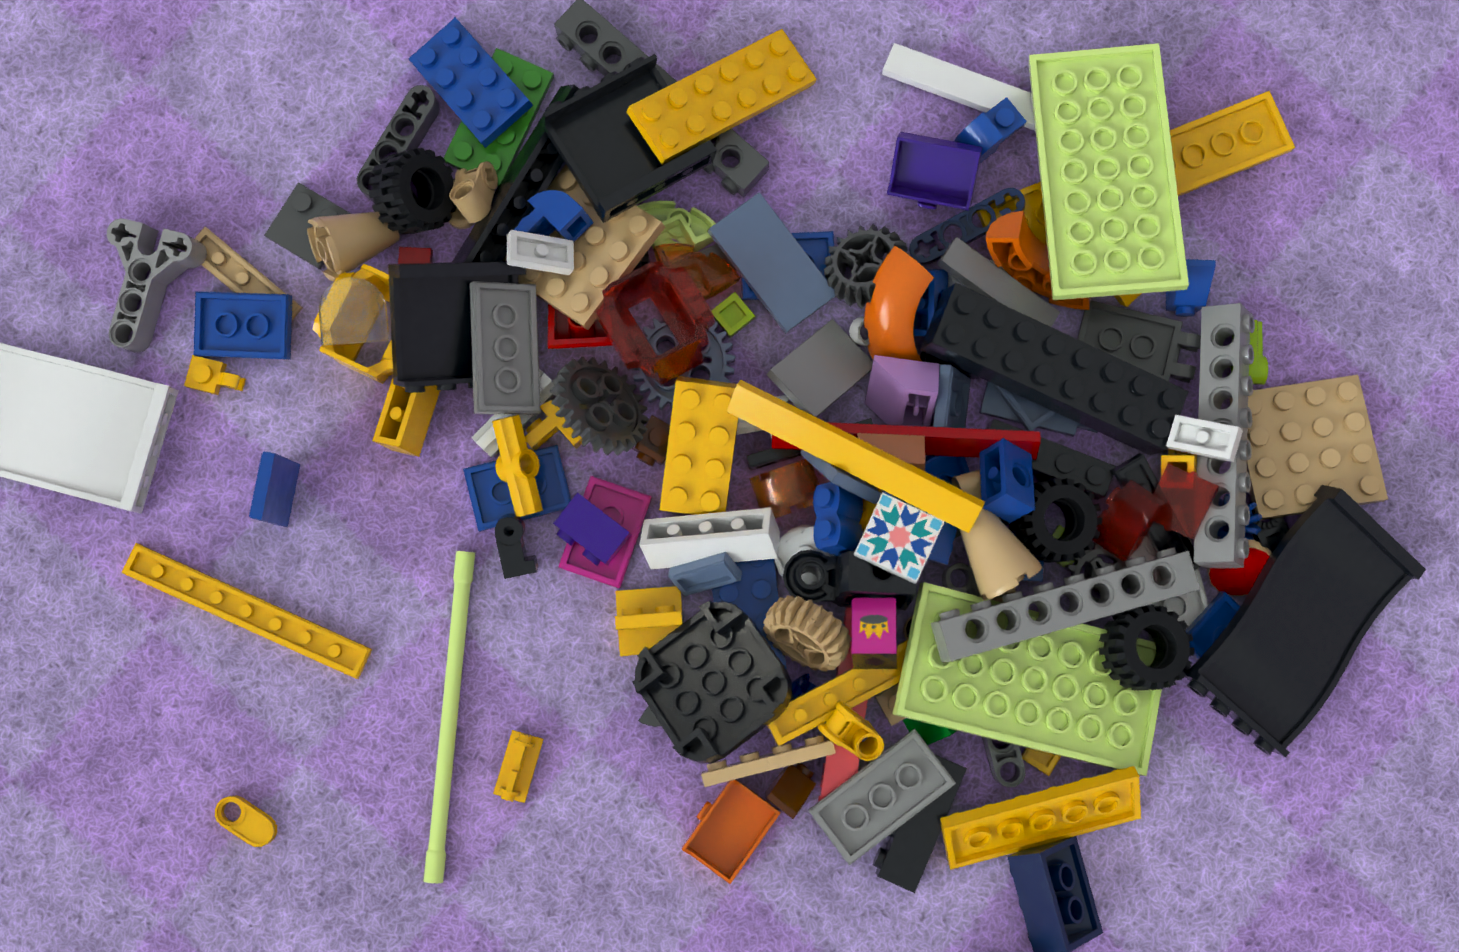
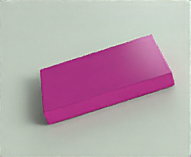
M590 476L583 497L632 535L609 565L602 561L598 566L582 555L585 550L583 546L576 541L572 546L567 543L558 568L620 589L652 496Z

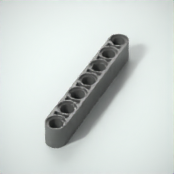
M956 563L943 571V587L980 597L973 571L968 565ZM958 569L962 571L966 577L965 584L961 588L955 587L950 581V575L953 570ZM982 737L994 780L1006 787L1020 785L1026 775L1020 747L1006 743L1004 746L996 748L992 743V739ZM1011 762L1014 764L1015 774L1011 779L1004 780L1000 775L1001 767L1005 763Z

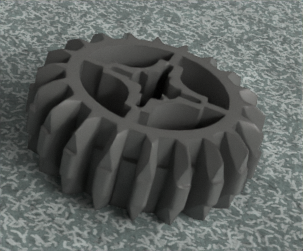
M874 224L871 225L869 230H865L860 225L856 233L847 230L848 237L845 239L837 237L836 242L838 246H829V254L831 256L825 257L826 268L824 269V275L828 280L827 284L834 289L836 298L840 301L845 300L846 304L850 307L857 303L858 307L863 309L866 302H871L876 286L873 280L884 261L883 256L885 253L889 254L892 248L897 246L909 254L906 243L900 240L896 232L890 233L886 226L878 231L877 226ZM847 267L852 269L850 280L844 277Z

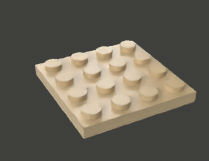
M565 164L546 190H558L568 194L585 210L594 223L573 243L574 270L570 275L526 268V275H518V284L536 285L537 297L589 330L664 230L665 226L662 221L636 205L603 223ZM556 230L549 235L550 237L564 239ZM507 254L503 261H507Z
M1359 375L1253 390L1252 395L1248 396V408L1252 412V426L1247 429V440L1251 443L1252 454L1251 459L1247 460L1246 472L1249 473L1251 479L1249 491L1251 502L1257 503L1256 508L1253 509L1255 511L1254 514H1261V520L1303 514L1317 499L1314 494L1321 485L1343 489L1358 505L1388 500ZM1232 397L1229 398V400H1230V405H1231L1232 400H1233Z

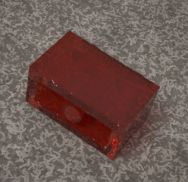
M1130 480L1122 489L1116 487L1106 500L1109 508L1105 509L1098 517H1102V525H1097V530L1101 532L1099 539L1092 540L1125 563L1143 543L1165 502L1133 480Z

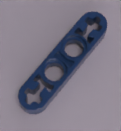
M1016 188L1003 189L970 207L969 210H964L923 232L910 243L909 252L911 257L922 265H928L941 259L950 245L944 239V232L950 226H957L961 229L962 237L960 240L966 244L986 235L990 225L997 219L995 211L990 204L995 202L998 209L1006 204L1005 197L1011 196L1012 199L1019 198L1020 200L1016 203L1017 209L1012 212L1024 211L1026 206L1024 195ZM1009 208L999 211L1001 216L1011 212ZM980 210H985L991 215L990 223L983 228L976 227L972 221L974 214ZM938 233L939 241L945 249L940 251L938 245L929 249L930 256L925 258L922 254L916 255V252L920 250L918 244L924 242L926 245H930L936 242L932 236Z

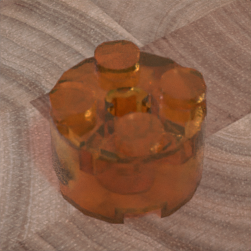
M806 459L762 473L760 477L757 475L749 478L759 508H771L775 518L792 513L790 507L796 505L797 509L813 506L814 491L816 486L819 485L814 467Z

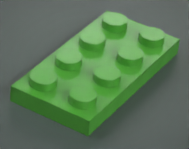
M496 48L492 59L530 100L533 106L486 148L461 121L445 153L444 159L445 163L457 169L465 168L467 170L477 168L482 162H490L496 171L499 187L512 166L555 76L554 73Z

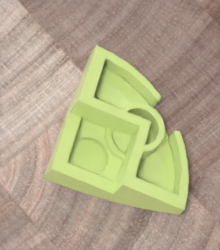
M651 201L637 205V207L662 221L665 226L664 230L652 244L664 268L691 256L712 243L714 240L707 231L716 223L705 213L694 207L691 208L690 212L683 208H675V201Z

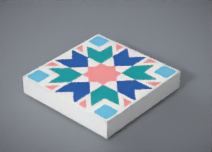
M882 492L853 555L916 584L945 521Z

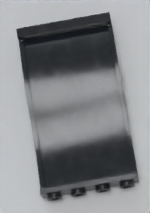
M1325 485L1320 486L1314 494L1317 499L1299 517L1270 555L1241 607L1224 631L1190 669H1183L1186 674L1185 678L1190 681L1187 686L1197 695L1203 698L1207 696L1212 700L1209 704L1211 708L1224 717L1229 715L1234 720L1231 725L1246 736L1252 735L1256 739L1253 744L1268 755L1275 752L1285 758L1290 752L1286 748L1306 728L1329 698L1372 623L1393 597L1411 579L1419 580L1426 570L1343 489Z

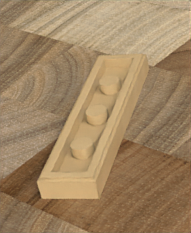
M204 227L194 238L203 243L207 251L206 259L202 266L234 293L286 294L207 227ZM293 299L292 320L303 309Z

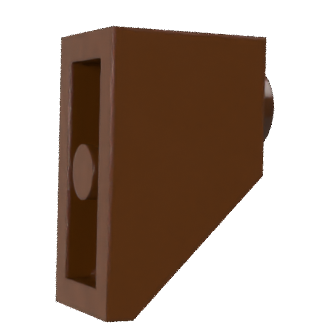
M802 763L784 767L766 790V798L794 819L816 786L815 781L811 779L815 773Z

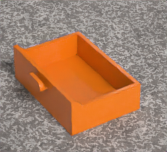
M739 780L728 781L713 804L707 801L697 814L696 818L700 822L683 844L682 850L731 884L781 812Z

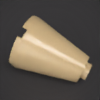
M379 212L320 216L309 219L308 223L312 224L313 227L307 228V234L317 263L323 261L327 267V270L322 271L323 274L330 281H334L340 273L351 272L398 242L400 238L398 230L392 231L388 229V223H382L378 219L380 216Z
M982 508L969 533L959 529L983 601L1009 591L1019 585V582L1025 578V574H1027L1028 578H1031L1043 568L1040 562L1003 522L988 510Z

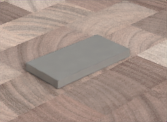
M471 282L470 310L474 414H540L536 285Z
M913 729L808 811L848 865H851L950 789L956 782L918 732Z

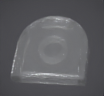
M346 277L336 280L325 289L319 302L321 345L389 341L386 301L382 293L372 283L359 277Z

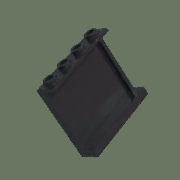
M655 54L646 59L644 57L637 58L622 72L617 73L614 71L602 78L601 83L591 88L585 86L579 89L571 99L563 103L561 101L554 102L543 113V129L603 223L713 163L717 152L711 140H708L662 165L626 111L630 105L668 86L655 67L657 62Z
M507 261L388 264L393 384L405 387V392L410 393L425 392V386L437 385V390H456L457 384L468 383V388H473L470 283L480 281L518 284V275H526V268L507 265Z

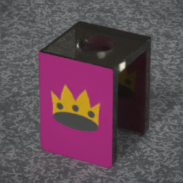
M895 598L852 599L853 669H897V614Z

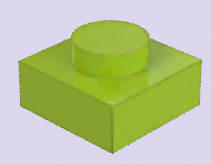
M736 292L710 311L712 317L727 332L730 338L755 319V315Z

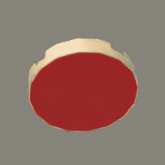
M1248 540L1249 555L1248 558H1244V568H1207L1211 585L1217 591H1225L1228 595H1248L1272 552L1268 548L1266 549L1261 546L1260 542Z

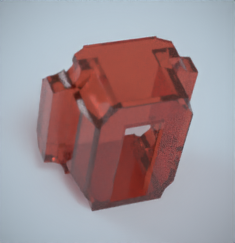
M660 261L650 262L608 284L602 291L604 302L595 311V314L628 370L641 368L647 376L654 378L660 385H663L704 363L702 347L709 344L707 332L715 324V320L707 302L686 269L682 266L668 269ZM648 298L652 300L679 344L659 356L656 355L629 311V308Z

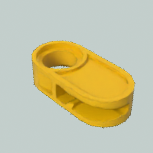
M238 795L225 797L215 807L216 821L247 844L254 847H262L275 839L277 834L275 820L243 797ZM229 802L237 803L241 809L240 817L236 821L228 820L224 814L225 806Z

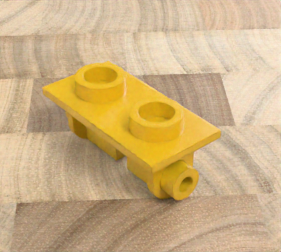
M512 730L493 794L501 796L503 800L511 802L515 800L525 803L544 739Z

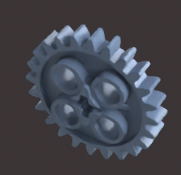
M678 310L676 319H672L666 312L664 313L665 322L662 324L659 320L653 318V330L645 326L643 327L646 339L639 337L635 339L636 344L641 349L631 351L632 356L639 359V361L631 363V369L639 370L640 372L633 376L634 382L644 381L639 388V392L642 394L650 391L648 402L652 403L658 398L660 400L659 410L661 411L667 404L671 405L672 411L675 384L664 386L660 383L659 378L664 373L669 372L676 377L691 378L695 371L703 370L709 375V380L731 383L724 376L734 375L735 369L727 366V364L735 362V356L726 354V352L732 349L733 344L722 343L727 336V332L723 331L716 334L718 322L707 326V315L705 314L697 321L692 310L688 318H683L681 310ZM694 339H701L706 343L707 347L702 352H694L690 349L689 344ZM668 341L674 345L675 349L670 354H661L657 350L658 344ZM679 356H685L686 361H695L688 362L685 369L680 368V364L676 363L679 362ZM705 358L712 360L711 363L696 362ZM659 361L663 363H671L662 365L661 367H656L654 365L655 362Z

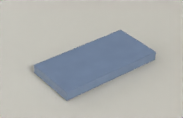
M760 192L708 229L709 235L785 334L836 297L834 289L828 286V281Z

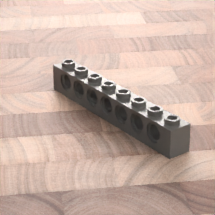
M576 0L554 23L558 35L556 40L569 52L574 49L580 54V61L592 72L597 69L604 76L614 71L620 73L627 69L630 63L637 58L644 57L646 59L649 57L584 0ZM592 34L597 36L593 43H584L582 41L586 35ZM610 55L621 57L615 64L605 62V59ZM656 63L655 67L668 86L677 82ZM730 129L714 138L715 143L713 145L717 150L713 163L702 169L710 175L715 172L723 179L721 184L732 195L739 193L744 198L769 171V161L734 130ZM732 156L738 159L739 164L730 168L726 167L722 161L726 157Z

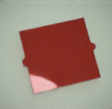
M1168 464L1143 516L1163 525L1166 531L1174 530L1194 540L1219 486L1198 477V474L1194 471L1188 473Z

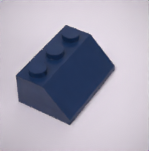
M1076 836L1018 851L1007 857L1033 952H1071L1103 933Z

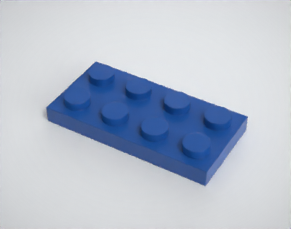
M456 17L409 58V61L485 148L533 106L530 100Z
M774 559L735 562L742 571L741 581L713 588V602L725 601L738 606L751 618L765 640L773 647V642L767 639V634L763 630V621L770 607L779 599ZM774 648V650L786 662L785 655H782V651L777 648Z

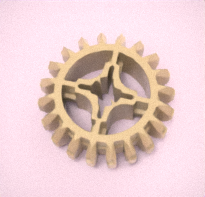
M789 595L785 598L780 597L765 615L763 630L767 634V639L773 642L774 648L782 651V655H787L792 659V662L796 661L802 667L809 666L812 670L816 671L819 669L824 672L835 670L849 653L848 649L851 646L849 630L842 626L840 619H836L833 616V612L826 611L822 605L818 606L810 599L805 601L800 596L794 598Z

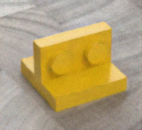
M676 586L615 591L617 609L615 626L616 630H618L620 656L638 655L645 647L652 648L680 625H683L681 591Z

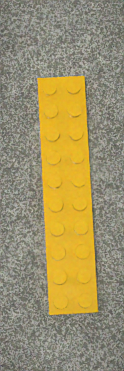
M1270 91L1170 130L1178 197L1295 149ZM1040 181L1020 189V191L1024 195L1026 202L1024 210L1026 222L1033 234L1047 246ZM1011 196L1005 197V205L997 209L994 202L990 206L995 211L996 217L999 218L1001 217L999 211L1005 208H1009L1011 212L1017 209L1016 203L1020 201L1019 198L1012 199ZM985 210L977 212L982 226L986 227L991 221V215Z

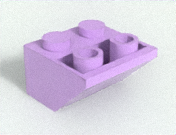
M874 355L865 404L887 425L930 427L938 396L940 364Z

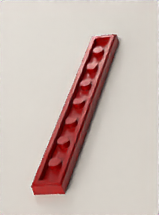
M827 422L857 437V433L925 436V455L979 458V452L1004 438L1032 454V460H1037L1041 442L1040 432ZM772 435L773 449L802 450Z

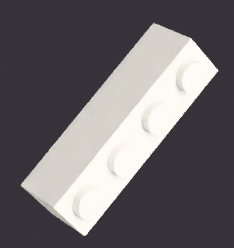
M771 508L644 519L640 547L650 569L672 568L726 552L734 562L778 559L780 531Z

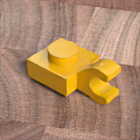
M192 355L184 386L219 395L221 386L243 391L246 379L241 378L239 375L226 373L227 364Z

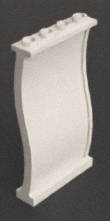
M0 343V477L142 514L179 390L168 385Z

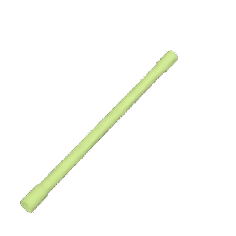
M456 551L454 592L429 845L426 852L423 882L438 884L444 881L445 843L470 587L473 581L475 563L474 552Z

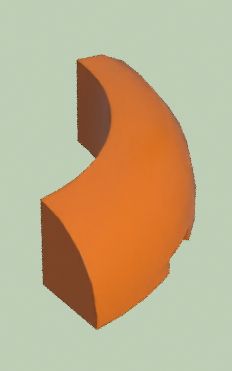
M1024 211L1005 214L997 218L990 225L985 238L989 253L997 267L1001 266L1011 277L1032 292L1034 291L1048 297V303L1067 308L1089 310L1091 297L1052 300L1047 246L1030 230Z
M897 246L892 248L879 267L873 280L876 286L871 302H866L864 327L868 329L870 343L867 347L872 360L874 355L922 361L914 342V319L920 299L934 277L920 263Z

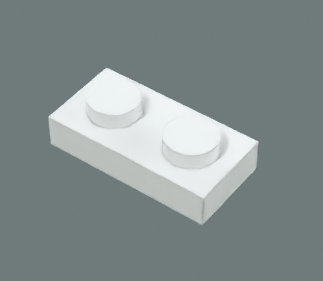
M510 230L507 234V265L570 275L574 270L573 240Z
M1175 415L1166 446L1176 451L1234 462L1243 430L1237 426Z

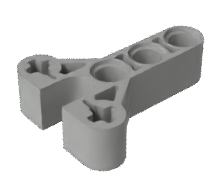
M119 218L110 223L107 229V238L112 245L116 246L126 273L109 328V338L113 345L140 353L145 351L152 341L167 285L187 269L202 265L206 259L207 251L203 243L184 233L163 228L158 248L153 253L158 230L144 223ZM178 249H181V250L187 249L186 252H184V251H182V252L178 251ZM151 269L150 276L145 279L147 271ZM142 299V305L137 310V304ZM133 330V336L128 341V335Z

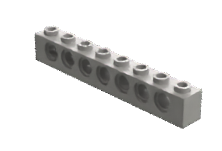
M1241 303L1202 307L1198 419L1237 426L1243 430L1235 460L1231 462L1227 472L1219 474V468L1226 462L1225 460L1197 455L1194 563L1203 568H1244V558H1248L1249 542L1245 538V525H1248L1250 522V511L1248 505H1246V492L1250 491L1251 479L1246 470L1247 460L1251 459L1252 449L1250 441L1247 440V429L1252 426V412L1248 408V396H1251L1253 393V381L1251 376H1249V364H1253L1254 351L1250 344V333L1254 332L1255 322L1253 314ZM1234 335L1232 343H1230L1227 346H1223L1224 340L1227 337ZM1233 366L1232 373L1229 376L1222 378L1223 371L1226 368ZM1232 397L1231 405L1226 409H1221L1223 401ZM1225 493H1230V499L1227 504L1219 506V498ZM1228 525L1229 532L1227 536L1218 539L1219 529Z
M1175 547L1155 552L1157 559L1146 562L1145 556L1125 561L1126 568L1116 570L1114 565L1095 569L1096 576L1085 579L1083 573L1064 578L1065 585L1054 588L1053 582L1033 587L1034 594L1024 597L1022 591L1003 595V603L992 605L990 600L970 605L972 611L960 614L959 608L940 613V620L930 624L941 662H951L1200 590L1189 551L1176 553ZM1154 569L1160 573L1161 580L1159 584H1156L1152 578ZM1124 577L1129 580L1131 585L1128 594L1122 588ZM1093 586H1096L1100 591L1098 602H1095L1091 597ZM1063 594L1070 601V607L1067 612L1060 606V598ZM1031 603L1035 604L1039 609V616L1036 621L1028 613ZM1000 612H1003L1008 618V625L1004 630L997 624V616ZM969 620L977 627V634L973 639L969 638L965 632V626Z

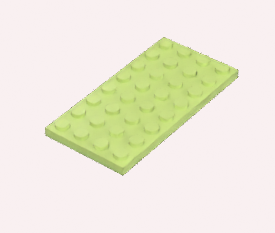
M1159 43L1029 55L1028 63L1052 300L1187 290L1189 282Z
M925 582L919 584L893 715L1112 769H1124L1135 766L1140 776H1147L1162 689L1132 690V687L1125 688L1119 685L1120 680H1113L1109 676L1112 670L1104 669L1102 662L1106 661L1105 655L1099 654V648H1104V642L1099 641L1100 636L1108 632L1106 629L1082 623L951 662H941L930 623L939 621V614L959 608L960 614L971 612L970 605L982 602L983 599L979 596ZM989 599L992 605L1002 603ZM1028 609L1029 616L1036 621L1039 612ZM1000 612L997 616V624L1004 630L1008 625V618L1003 612ZM969 620L965 626V632L971 639L976 636L977 627ZM1137 638L1136 649L1138 656L1149 667L1156 655L1155 642Z

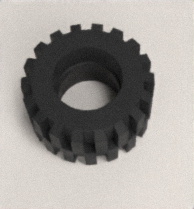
M416 148L389 155V157L379 161L380 165L374 167L372 172L375 176L370 177L369 185L372 186V191H369V197L374 200L375 204L372 205L374 212L378 211L380 214L378 219L382 223H388V229L392 231L398 230L399 234L404 235L438 229L444 226V223L451 220V213L455 212L457 208L449 197L455 178H452L451 173L453 170L450 165L445 166V159L441 155L435 156V152L430 149ZM411 181L414 183L417 190V203L415 202L411 194Z
M1068 478L1034 483L1035 510L1018 518L1013 524H1009L1010 531L1016 532L1018 540L1038 561L1044 560L1046 563L1065 562L1086 555L1085 551L1091 550L1095 546L1092 539H1099L1101 532L1096 530L1097 525H1102V517L1097 518V511L1101 510L1099 503L1093 504L1092 502L1095 498L1091 491L1084 492L1086 486L1081 483L1074 484V480ZM1052 502L1061 508L1066 521L1065 530L1059 539L1054 538L1048 532L1045 525V513Z
M1146 605L1112 616L1114 621H1108L1104 626L1108 632L1101 634L1099 640L1104 642V648H1099V654L1105 655L1106 661L1102 662L1104 669H1111L1112 671L1109 676L1113 680H1120L1119 685L1125 688L1132 687V690H1157L1175 685V680H1182L1186 676L1183 669H1190L1192 662L1188 658L1194 655V648L1189 646V641H1193L1192 634H1186L1185 629L1188 628L1186 622L1177 621L1179 615L1174 611L1167 612V607ZM1142 630L1147 631L1152 636L1156 645V655L1149 667L1141 661L1136 649L1137 638Z

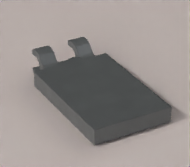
M1092 300L1090 301L1089 310H1084L1077 338L1168 382L1171 377L1187 383L1193 380L1196 367L1177 363L1180 348L1197 352L1201 344V335L1181 331L1182 321Z

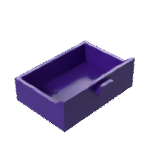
M900 132L896 140L886 195L917 200L919 207L937 209L938 204L969 210L973 199L983 147Z

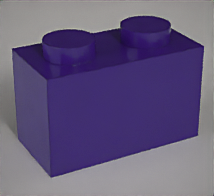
M578 492L553 523L559 528L556 535L571 546L575 541L583 546L585 550L582 555L597 566L601 561L609 565L632 535Z

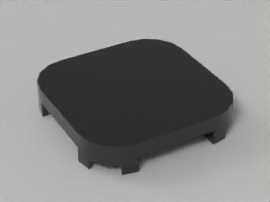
M708 601L698 606L700 611L684 622L683 625H680L652 648L645 647L637 655L639 660L635 668V680L632 681L636 692L642 695L674 744L673 748L681 756L701 764L714 763L725 758L777 719L788 707L792 697V681L782 662L751 618L735 604L725 601Z

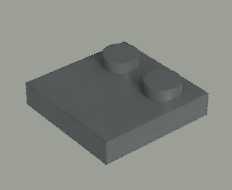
M298 182L264 236L321 270L324 262L317 263L312 252L307 228L313 227V225L308 223V220L320 216L351 213Z

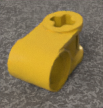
M838 701L835 704L837 709L825 723L819 724V731L830 741L844 747L864 761H871L879 757L884 750L882 737L868 720L861 717L842 701Z

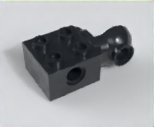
M856 548L854 551L839 552L838 556H826L822 552L814 550L800 551L793 555L785 565L783 579L790 595L794 598L800 596L805 601L810 599L813 603L821 601L832 602L839 607L852 608L853 598H895L896 610L906 611L916 596L917 583L914 584L854 556ZM808 572L812 573L817 577L818 583L814 585L806 584L802 580L801 575Z

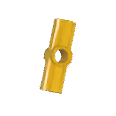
M514 415L492 421L500 452L495 464L496 473L502 481L508 483L516 517L543 511L535 480L540 467L539 459L534 451L527 448L520 416Z

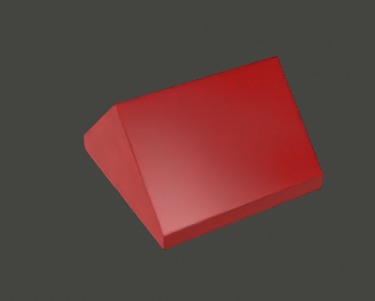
M613 298L589 330L548 304V349L614 346L616 334Z

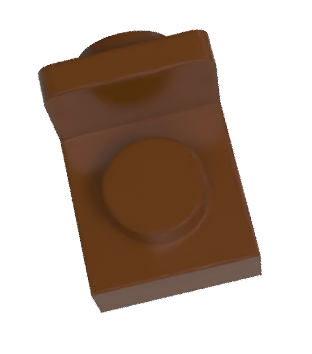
M651 415L645 425L647 431L642 435L643 439L637 442L632 449L638 452L637 459L653 467L655 462L661 465L666 460L670 425Z

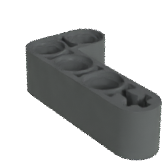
M417 85L408 91L359 171L357 185L370 201L374 202L373 198L369 197V191L372 190H368L370 177L375 176L372 172L374 167L380 165L379 161L391 152L400 153L418 148L437 118L440 105L429 87ZM427 100L429 102L427 106L424 104L417 105L419 102L425 103ZM414 126V130L410 135H400L404 127ZM411 189V194L417 203L418 199Z

